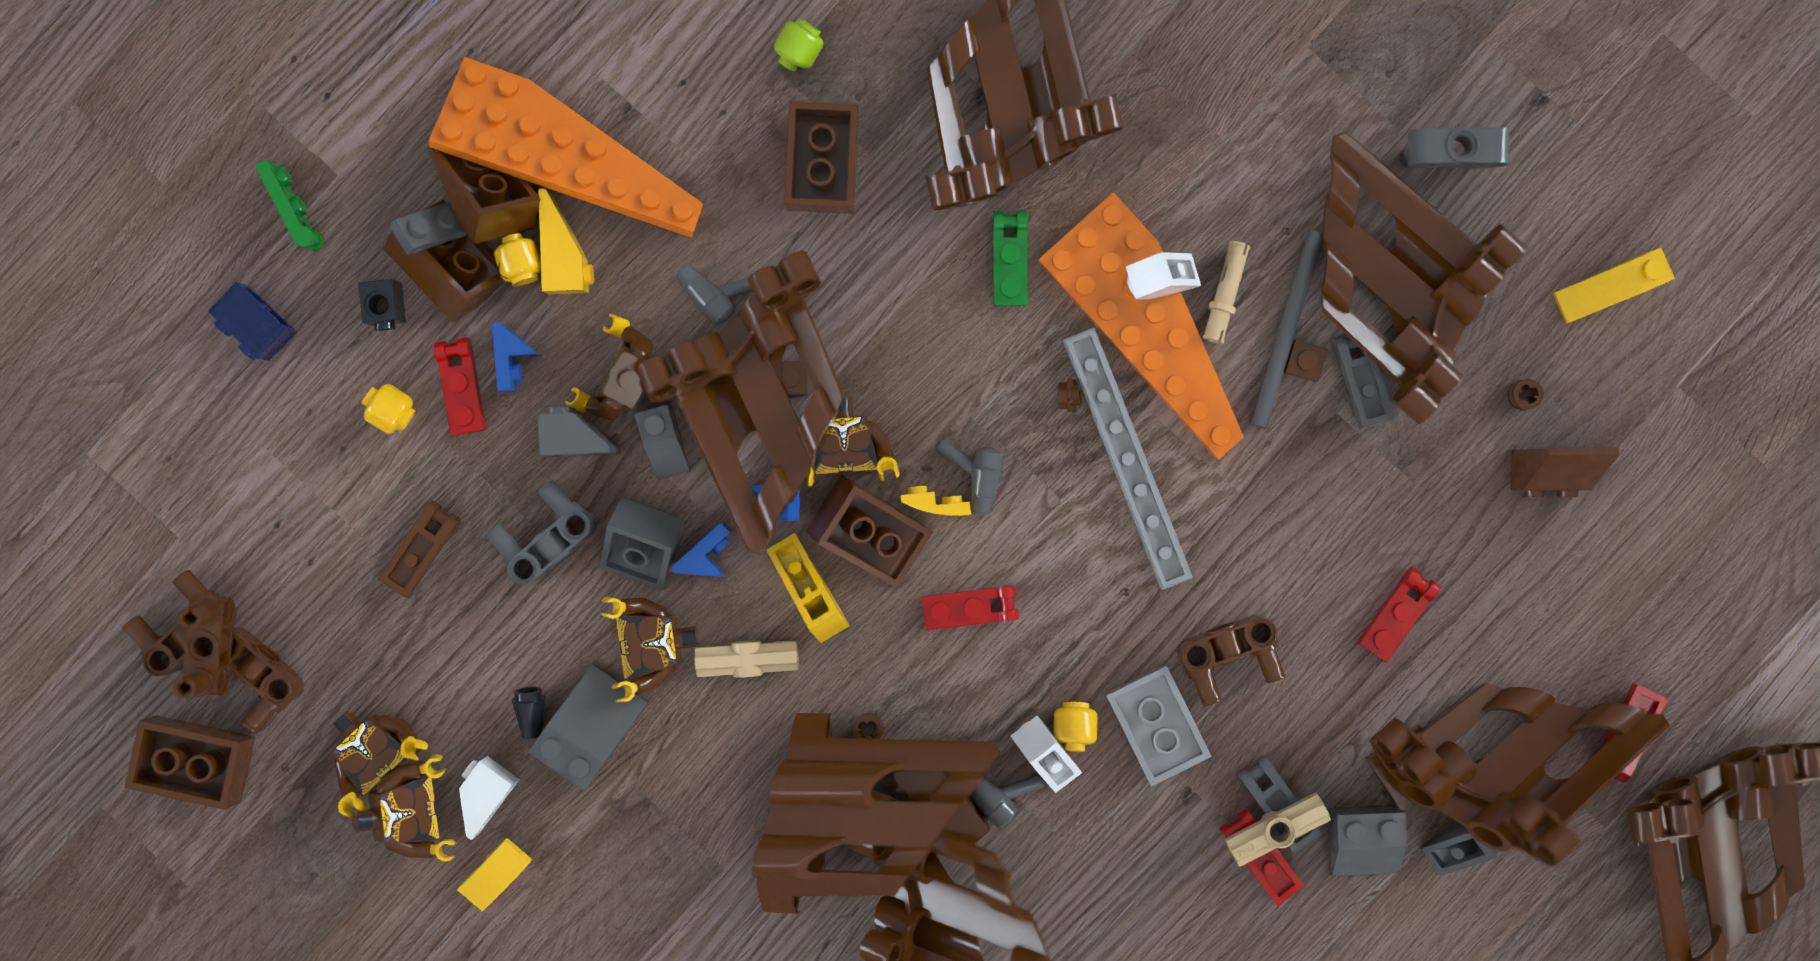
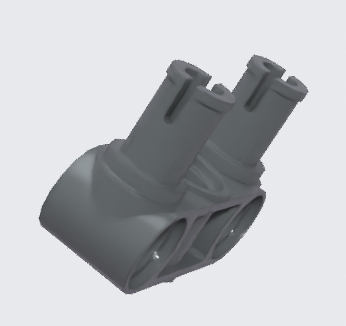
M1465 127L1413 129L1408 131V142L1400 152V156H1403L1400 159V164L1408 169L1496 168L1509 165V129ZM1454 140L1459 141L1463 145V156L1458 155L1453 150Z
M554 480L546 483L537 493L556 514L554 517L556 522L537 534L526 547L524 544L520 546L502 523L485 535L504 557L503 563L508 571V575L517 584H529L542 578L546 573L566 560L595 531L596 520L594 516L586 511L581 504H577L576 501L571 502ZM575 516H580L585 521V530L580 535L574 533L571 529V520ZM524 559L530 561L533 565V573L529 578L524 577L519 570L520 563Z

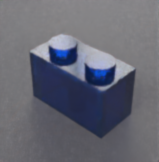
M235 282L208 310L216 319L214 325L229 337L233 335L241 343L238 348L252 360L257 358L270 361L297 333L249 285Z

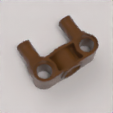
M190 570L182 572L172 581V584L177 587L189 602L194 594L220 596L213 590L208 591ZM236 607L234 611V620L236 619L237 615ZM140 615L133 617L124 624L122 629L141 649L140 654L142 655L143 667L146 672L158 677L183 669L186 628L180 625L179 620L163 636H158ZM205 637L204 645L207 649L210 646L211 640ZM163 652L169 657L168 667L164 666L161 662Z
M194 594L190 599L188 608L180 611L178 620L180 625L186 628L183 677L177 679L173 684L175 696L188 699L193 696L202 697L208 694L222 696L225 693L229 682L233 644L235 604L232 597ZM205 637L213 643L212 652L207 650L204 645Z
M1249 616L1235 622L1214 627L1205 633L1186 639L1178 647V659L1183 665L1186 675H1188L1189 679H1193L1203 706L1213 705L1222 700L1212 673L1215 670L1214 667L1237 661L1252 653L1253 656H1257L1267 683L1285 678L1276 652V648H1278L1276 627L1269 619L1261 616ZM1257 623H1263L1266 629L1264 637L1260 640H1253L1251 636L1253 626ZM1199 646L1203 652L1201 660L1197 663H1189L1187 659L1188 651L1192 647Z
M235 627L233 628L232 637L236 640L237 645L235 651H231L230 670L242 683L259 694L260 700L241 720L245 728L253 733H257L275 712L285 709L292 700L297 699L302 694L304 683L300 675L288 666L275 651L259 641L248 630ZM211 641L209 646L210 652L213 651V643ZM280 680H283L288 686L286 696L282 695L278 690Z

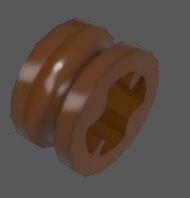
M1532 379L1516 381L1508 389V400L1516 409H1532L1537 407L1543 400V388ZM1522 386L1524 389H1531L1532 396L1528 397L1531 400L1529 403L1527 400L1519 399L1518 393L1523 392L1520 389Z
M873 713L862 714L853 724V734L856 739H880L884 732L883 721ZM872 720L877 725L874 730H877V734L875 736L868 734L864 737L860 733L863 727H859L860 723L864 721L868 724Z

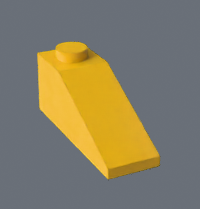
M538 189L540 198L539 222L542 291L549 295L589 293V285L594 283L593 265L588 264L586 255L553 195L546 189Z
M1658 248L1635 256L1552 294L1565 324H1568L1675 279L1662 248Z
M796 533L767 549L804 622L820 643L850 626Z

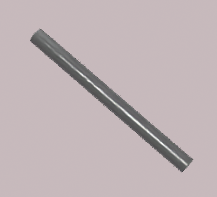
M1308 230L1250 423L1254 426L1267 428L1322 246L1323 233Z

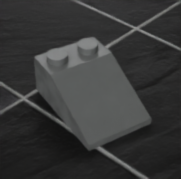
M592 664L528 752L583 791L588 789L595 781L649 702L640 695H634L627 702H616L615 700L622 699L625 696L624 687L612 689V685L620 681L595 664Z

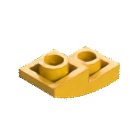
M927 485L908 487L907 494L901 495L902 503L921 511L952 516L971 515L970 501L962 502V495L942 497V504L937 505L934 491L927 492Z
M506 838L487 855L483 863L460 884L457 890L483 911L517 878L532 859L511 840Z

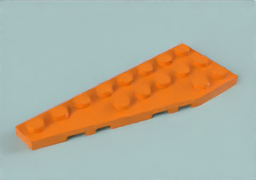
M464 57L429 138L430 148L690 238L693 237L703 208V203L531 80Z
M1113 192L1038 259V262L1216 460H1219L1241 441L1244 435L1181 292L1154 299H1135L1134 294L1130 291L1127 284L1128 273L1126 266L1161 253L1163 250L1158 240Z

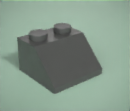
M567 406L548 407V414H538L540 456L561 457L621 453L620 446L586 415L575 413V408Z
M622 497L607 524L599 568L662 591L678 551L686 520Z
M1395 805L1327 808L1331 819L1328 822L1331 876L1399 873L1407 848L1406 812Z

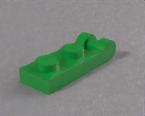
M267 159L255 165L296 245L310 251L320 250L324 246V237L321 233L312 230L305 217L308 214V210L304 202L298 195L295 196L289 186L293 182L287 170L282 165L279 166Z
M993 211V306H1027V211H1017V214H1004V211ZM1004 228H1016V237H1004Z

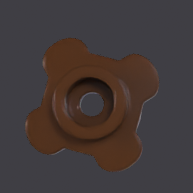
M1068 378L1067 382H1060L1058 385V405L1060 409H1068V412L1076 413L1077 406L1082 404L1081 385H1077L1076 380Z

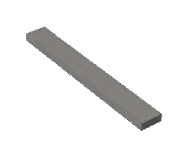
M1095 327L1063 339L1062 342L1079 385H1081L1086 403L1160 590L1192 579V573Z

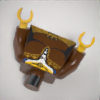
M609 314L613 318V324L611 328L603 326V331L621 338L623 342L595 398L575 387L571 391L577 394L576 398L572 402L565 401V404L575 408L579 413L588 412L607 420H615L622 412L626 413L634 408L644 388L636 368L642 362L654 356L651 355L653 343L649 338L630 326L627 319Z
M844 397L834 422L826 429L817 447V458L807 475L809 478L808 486L813 485L814 474L878 470L880 480L885 481L883 473L891 469L895 471L896 478H898L899 469L896 460H894L890 440L876 422L868 421L866 416L853 417L852 398Z
M604 597L602 599V602L613 603V610L610 613H601V615L608 618H616L625 680H630V682H616L612 685V689L621 686L625 689V696L622 699L615 700L618 703L630 701L634 695L642 694L660 686L674 674L676 664L682 661L681 649L696 647L699 644L696 626L678 629L675 614H668L667 609L660 604L646 598H623L619 600L617 598Z
M346 711L333 723L335 728L345 737L333 749V754L336 757L334 760L342 797L338 805L339 812L352 819L353 806L360 811L366 809L365 801L358 798L359 794L363 797L373 791L379 781L407 759L419 760L415 751L418 748L426 750L428 744L418 739L408 721L388 715H373L360 723L350 711Z
M434 754L424 764L422 761L392 769L378 782L377 789L368 794L370 809L353 813L352 821L355 831L358 833L373 830L375 841L384 843L387 850L408 858H432L436 855L441 861L453 859L455 855L447 856L442 852L444 844H456L453 839H445L439 844L434 842L439 840L432 778L441 777L446 768L434 770L431 767V762L440 761L443 757L439 754Z

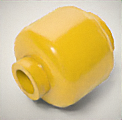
M520 233L503 237L501 239L503 244L499 245L494 251V257L502 280L512 282V286H522L538 280V274L541 272V256L535 240L522 238Z
M385 384L379 390L372 387L361 403L366 406L364 419L386 434H392L396 430L401 433L416 412L412 408L413 399L391 384Z
M1063 702L1062 707L1055 710L1053 736L1058 743L1065 744V751L1085 752V745H1091L1097 741L1098 715L1096 711L1089 708V703Z

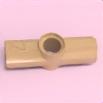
M761 640L732 642L731 645L696 647L697 677L733 675V677L741 678L761 676L765 672L799 670L797 641L761 643Z
M1314 792L1279 811L1267 812L1260 821L1224 838L1237 865L1241 867L1276 848L1290 846L1295 838L1329 822L1331 819L1324 803L1318 794ZM1283 822L1285 825L1283 833L1277 837L1270 836L1272 825Z

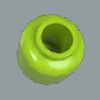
M800 18L796 22H786L774 44L775 52L781 56L778 63L793 72H796L798 67L810 69L824 44L819 36L821 31Z

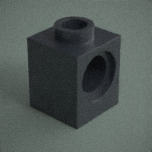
M394 279L358 282L363 324L374 326L375 331H388L396 329L395 324L406 323L401 282ZM386 297L389 307L384 314L380 315L377 312V303L380 299Z

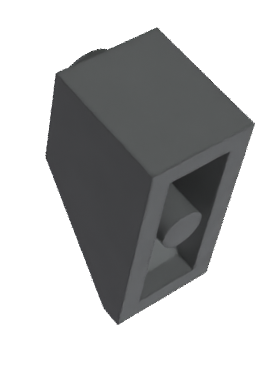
M663 405L635 413L634 416L642 444L657 479L660 480L691 471L673 406Z
M1457 821L1421 848L1440 876L1495 859L1499 851L1477 841L1468 832L1466 826Z

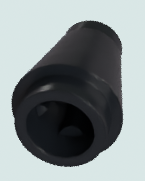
M530 686L516 689L514 691V698L511 700L521 731V737L524 739L538 738L542 733L546 696L542 694L540 687Z

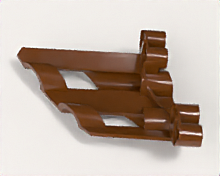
M986 0L976 14L968 18L956 31L941 54L928 67V79L945 172L933 176L925 175L934 211L965 207L969 204H976L994 197L1011 184L1065 159L1087 142L1118 132L1124 128L1116 94L1112 97L1090 101L1066 0H1034L1044 38V46L1039 59L1029 68H1023L1020 65L1008 17L1019 0ZM974 57L987 107L984 130L966 135L953 81L963 67Z
M1348 132L1333 136L1330 152L1332 174L1328 196L1325 197L1322 251L1326 254L1325 274L1321 285L1322 312L1400 385L1392 402L1416 423L1421 424L1436 410L1440 400L1450 393L1463 377V374L1454 368L1452 364L1455 358L1453 350L1465 326L1469 325L1476 317L1487 294L1501 281L1505 274L1504 272L1520 259L1525 253L1527 246L1502 224L1496 226L1477 244ZM1359 185L1394 215L1397 236L1396 243L1391 251H1388L1355 222L1359 202ZM1353 277L1388 307L1396 337L1392 342L1350 307L1353 293Z
M797 251L787 255L776 267L766 266L753 272L748 277V283L754 294L742 306L740 316L721 332H710L696 341L683 342L673 347L667 356L650 358L636 368L651 402L676 398L746 551L757 554L762 553L772 538L773 530L784 508L789 502L793 503L817 458L816 450L820 440L829 425L834 422L845 397L805 301V298L821 285V280L806 251ZM789 344H794L816 389L806 405L800 420L780 381L781 362ZM752 431H757L774 467L764 483L758 498H756L737 458L738 449L742 441Z
M1485 683L1422 732L1416 734L1405 723L1394 717L1370 739V743L1388 772L1399 781L1398 788L1408 800L1427 810H1439L1451 819L1466 826L1468 832L1477 841L1491 849L1508 851L1510 848H1513L1546 865L1555 867L1581 842V839L1578 841V838L1567 824L1669 727V722L1663 714H1646L1643 710L1626 704L1602 703L1594 705L1590 709L1555 703V698L1542 690L1527 687L1503 689ZM1490 711H1508L1524 718V721L1491 752L1475 762L1463 748L1455 744L1459 738ZM1581 728H1603L1616 734L1570 778L1554 779L1546 775L1544 763Z
M797 713L786 758L780 762L773 776L769 793L771 806L765 832L759 841L752 864V875L757 877V890L763 911L799 914L800 896L896 895L907 878L932 848L937 836L973 793L991 765L999 757L1000 752L995 743L987 741L832 738L831 713ZM893 771L951 772L929 802L876 801L871 794L876 782L884 775ZM841 844L896 846L877 872L824 870L826 850Z
M1820 743L1775 744L1765 748L1753 746L1733 751L1723 756L1716 765L1693 775L1675 777L1656 785L1651 791L1652 797L1649 800L1627 809L1633 845L1639 846L1638 843H1647L1666 961H1727L1726 955L1746 934H1756L1770 927L1786 910L1789 898L1805 887L1797 785L1807 786L1809 781L1820 780ZM1768 818L1777 873L1770 884L1763 890L1755 894H1749L1738 833L1739 820ZM1689 878H1696L1703 884L1712 944L1696 958H1692L1680 888V884Z
M872 790V797L876 801H897L895 797ZM941 831L937 836L932 848L907 878L898 893L894 896H883L880 898L875 910V929L867 932L860 946V956L865 961H984L978 938L1012 950L1011 961H1051L1031 912L1016 906L1010 892L1011 875L997 854L944 831ZM847 844L850 850L872 858L879 867L883 866L896 848V846ZM936 853L974 867L975 879L980 892L954 883Z

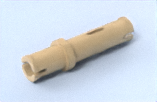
M1229 241L1214 301H1211L1208 306L1211 312L1202 338L1216 344H1224L1230 316L1235 314L1236 308L1233 305L1247 255L1251 248L1249 245L1239 241Z

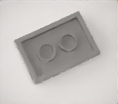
M1164 664L1105 694L1151 787L1212 757L1167 665Z

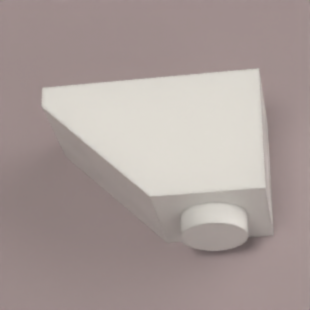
M1161 252L1126 266L1128 273L1127 284L1135 299H1154L1201 286L1192 254Z
M1038 715L1024 723L1019 730L1011 735L1029 763L1055 793L1082 773Z
M486 756L479 762L473 760L462 774V777L466 780L460 786L459 792L466 837L471 840L481 833L520 780L489 756Z

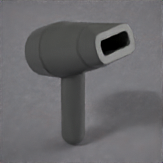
M689 264L677 274V281L705 317L716 325L724 323L732 316L736 306L730 300L731 297L752 291L748 278L717 287Z
M941 440L937 442L936 450L971 475V511L982 514L990 513L1002 474L1003 453L991 447L976 449L974 459L972 460L947 441Z
M1040 775L999 789L988 779L983 778L969 797L981 813L997 828H1000L1010 823L1017 812V808L1010 799L1042 789L1046 781Z

